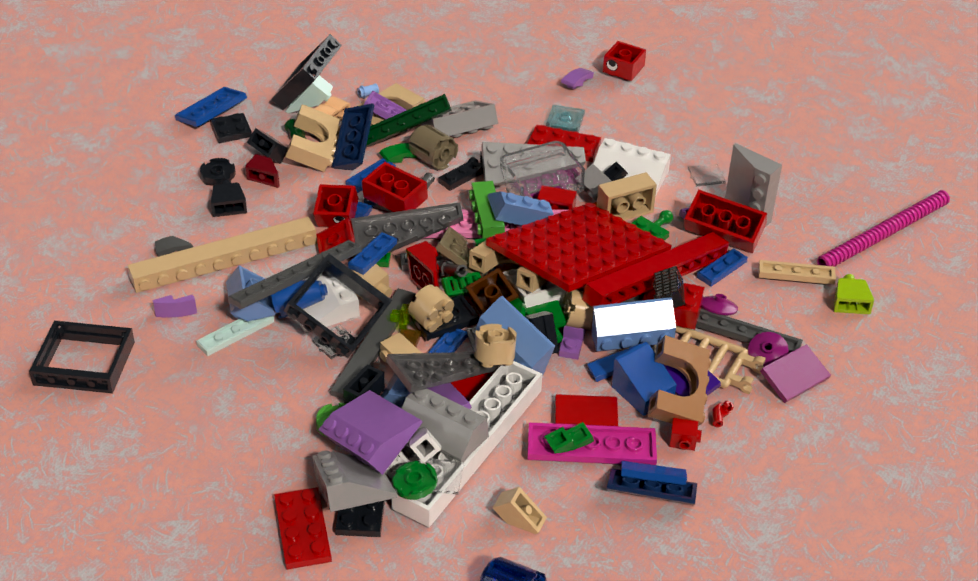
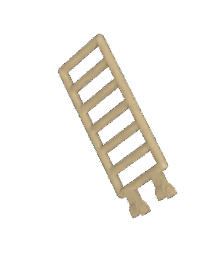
M676 326L675 332L683 334L680 339L681 341L688 342L690 338L701 341L700 347L707 348L709 344L720 347L708 369L712 374L727 350L737 353L738 356L724 379L716 378L721 382L720 387L722 388L733 385L740 388L742 392L750 394L754 378L750 376L742 377L736 375L741 365L752 368L754 372L762 374L760 370L764 367L765 357L750 356L746 348L689 328ZM653 345V347H652V349H653V351L655 352V354H656V346H657V345ZM622 348V349H617V350L623 351V350L628 349V348Z

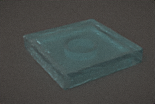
M553 105L546 126L579 133L585 116V110Z

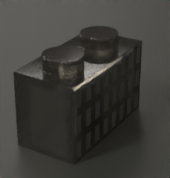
M677 266L654 273L655 281L652 284L655 294H653V298L671 297L673 308L685 305L683 278Z

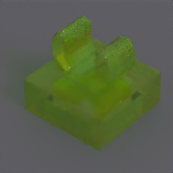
M402 304L400 310L393 309L392 313H390V321L399 322V329L408 328L410 320L409 304Z

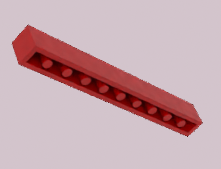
M714 232L703 235L586 283L582 300L591 307L621 303L654 289L657 285H663L666 282L710 265L727 253L729 242Z

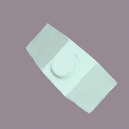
M319 75L288 106L286 112L299 111L302 104L314 107L320 105L323 101L327 102L332 95L330 92L333 86Z

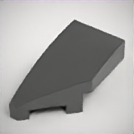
M175 236L155 241L156 254L158 256L194 247L191 243Z

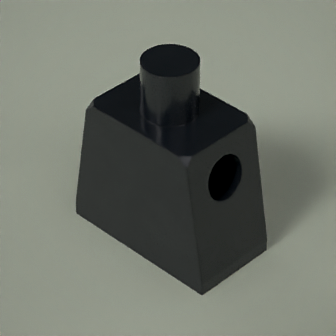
M223 180L221 184L213 186L211 197L213 217L247 213L246 198L239 183Z

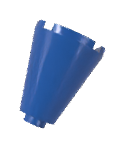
M301 280L271 295L275 312L281 314L279 318L288 316L284 309L306 280ZM316 280L297 303V306L305 309L323 301L328 294L326 284Z

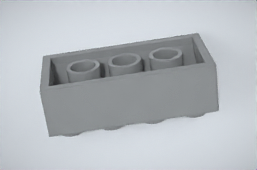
M427 388L410 393L402 406L403 410L423 422L418 429H428L440 443V452L461 463L489 437L486 417Z

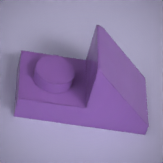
M564 326L559 356L578 360L586 330Z

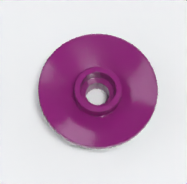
M723 294L703 297L701 307L709 312L719 315H733L738 311V306Z
M774 332L757 334L748 346V355L766 358L763 364L764 367L789 353L785 339ZM765 346H771L772 349L766 350Z

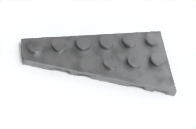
M460 202L351 218L355 243L361 245L362 250L383 232L397 238V244L389 251L392 252L463 221V213Z
M474 352L387 354L386 359L388 365L410 393L496 371L501 366L483 367L481 365L482 362L475 358Z

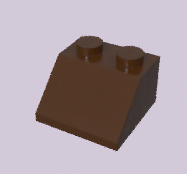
M500 268L466 286L470 300L481 314L501 296L509 302L519 297Z

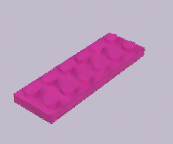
M529 422L528 460L621 464L622 461L651 465L657 464L655 428L586 425L594 438V442L568 452L554 453L544 436L561 427L568 430L576 425Z

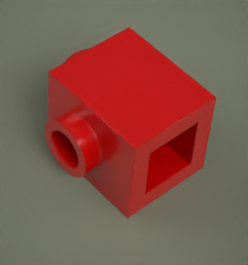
M673 418L670 447L695 451L696 442H701L702 430H698L699 421Z

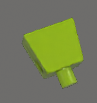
M847 274L843 278L838 279L834 312L871 314L874 297L866 280L855 279L852 274Z

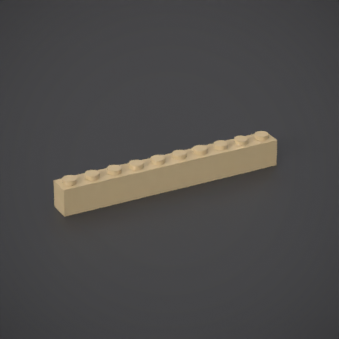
M305 217L129 264L130 280L136 293L317 244L316 229L310 218Z

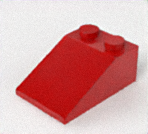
M427 241L406 248L411 281L420 289L427 285L440 288L438 274L440 273V268L437 264L436 257L438 253L436 248Z
M683 283L677 284L675 288L672 287L676 285H670L659 290L654 288L644 293L642 301L671 297L675 325L695 330L705 287Z

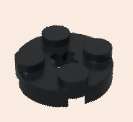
M225 158L210 159V163L205 165L204 162L200 166V176L205 185H218L223 180L231 182L236 175L234 163L231 164Z

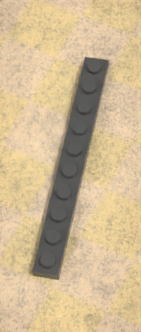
M644 293L621 303L642 301ZM704 309L700 310L696 324L698 328L746 343H750L753 337L762 332H774L785 339L789 353L800 348L803 342L802 339L724 315L715 314ZM765 346L766 349H772L771 346Z

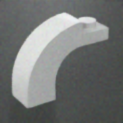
M427 428L416 430L385 472L392 479L396 474V470L405 463L416 461L419 458L425 463L441 450L440 443Z

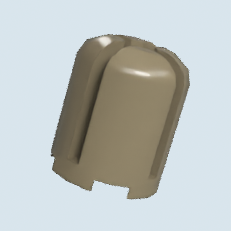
M431 125L417 127L409 139L411 141L409 142V149L412 154L438 170L448 168L447 164L453 157L456 158L458 153V144L455 143L454 138Z

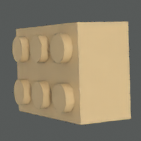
M647 172L598 185L597 207L609 211L614 216L621 217L624 221L653 213L657 184Z

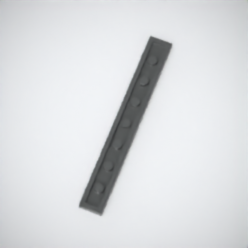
M347 240L229 295L228 301L230 304L243 309L310 277L328 253L341 262L362 252V246Z
M397 289L391 298V303L371 328L332 387V396L344 399L343 388L367 364L370 366L374 364L380 353V342L392 336L408 311L409 304L415 300L416 293Z

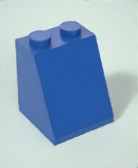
M647 342L615 358L612 388L643 416L648 414L650 397L658 390L675 395L677 384L664 365L655 362V352Z

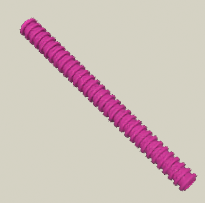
M939 190L819 256L817 264L833 267L841 264L881 240L888 238L892 234L947 205L950 202L949 194L944 190Z

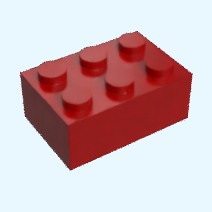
M386 162L362 180L363 197L393 212L416 209L428 199L426 181Z

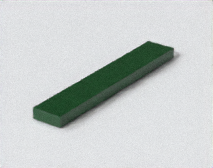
M446 95L438 96L370 126L366 148L452 111Z

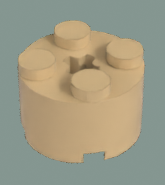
M425 286L415 295L417 297L415 302L411 301L409 304V314L430 333L435 331L444 322L448 323L453 318L454 301L437 286Z
M584 290L566 291L562 303L565 304L562 312L566 320V326L591 330L593 307L582 300Z
M501 324L482 325L479 331H475V358L482 362L481 365L487 368L494 365H512L516 350V331L508 327V330L503 329Z

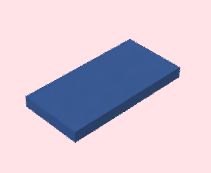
M223 87L178 112L175 118L177 121L198 127L245 100L247 96L244 92Z

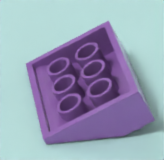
M369 390L332 412L319 428V431L331 442L383 475L423 422Z

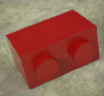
M542 185L537 199L549 202L552 210H570L576 206L577 191Z

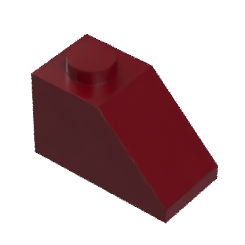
M255 154L245 165L247 180L279 188V174L272 159Z

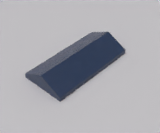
M373 103L345 108L332 164L334 169L353 171L363 164L375 107Z
M612 468L607 490L695 505L698 483L687 481L686 485L622 477L621 470Z

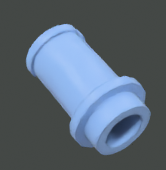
M376 83L365 87L362 85L357 88L360 98H366L372 91L379 93V87Z

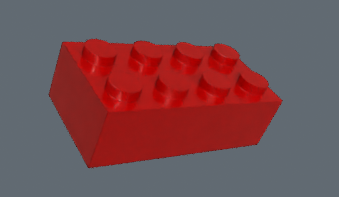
M699 189L684 218L685 230L702 236L714 232L728 241L730 246L750 253L754 252L767 224L766 212Z

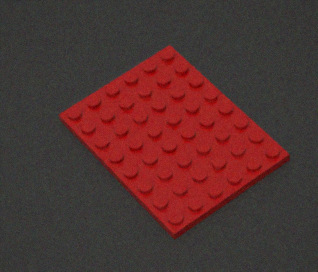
M586 203L582 206L574 207L573 209L562 211L547 218L536 220L535 222L524 224L521 227L486 238V246L567 292L581 288L588 282L670 250L672 247L664 239L657 238L648 231H643L635 224L628 223L621 217L610 214L609 211L597 207L594 203Z

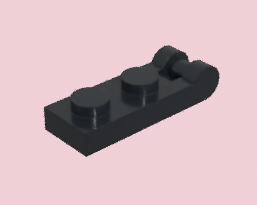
M471 157L467 163L438 177V183L451 191L483 174V163H479L478 159Z

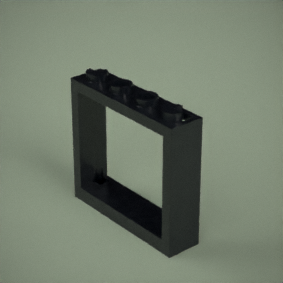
M329 34L295 68L271 100L282 110L289 106L316 80L342 45L337 39Z
M328 253L288 302L284 311L291 319L300 322L307 331L319 336L323 343L335 348L338 354L349 358L392 300ZM324 270L378 309L351 345L297 306V303Z
M54 320L29 370L33 386L113 394L135 343L132 328ZM61 340L120 345L108 373L49 367Z

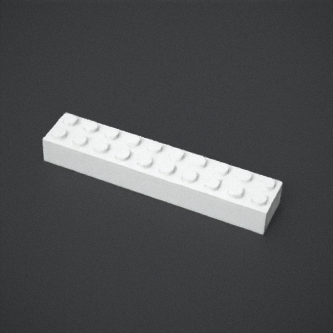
M515 361L510 366L501 365L469 401L472 407L470 410L487 418L489 437L462 463L440 451L424 463L431 464L436 471L438 482L433 492L417 500L405 499L397 494V498L392 499V509L430 527L539 395L542 389V373Z

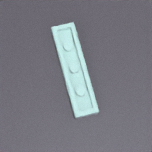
M274 316L252 321L238 319L196 340L197 346L207 356H210L274 323Z

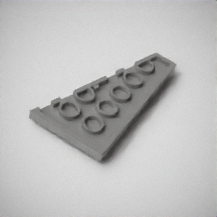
M482 142L481 145L484 181H493L494 185L499 184V186L511 181L518 182L538 177L548 172L549 174L555 173L556 170L560 169L567 170L584 166L586 162L584 147Z

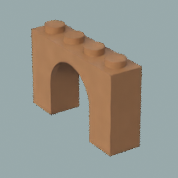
M666 335L657 343L655 362L676 368L682 372L688 380L690 393L689 396L682 397L658 390L650 397L649 417L671 424L673 423V418L699 421L698 426L703 424L705 420L704 405L707 401L706 387L709 383V376L707 375L711 364L709 349Z

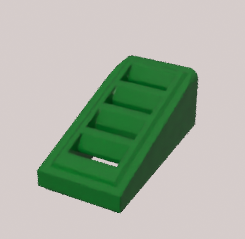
M479 272L467 273L464 277H444L441 279L444 292L449 297L461 294L463 296L468 295L466 286L480 279L481 275Z

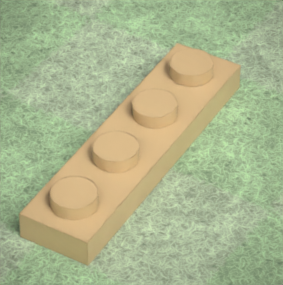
M759 260V278L835 285L836 274L835 267Z

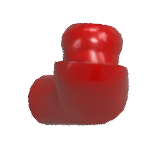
M727 400L713 408L712 419L714 427L723 426V417L729 415L734 408L732 402Z

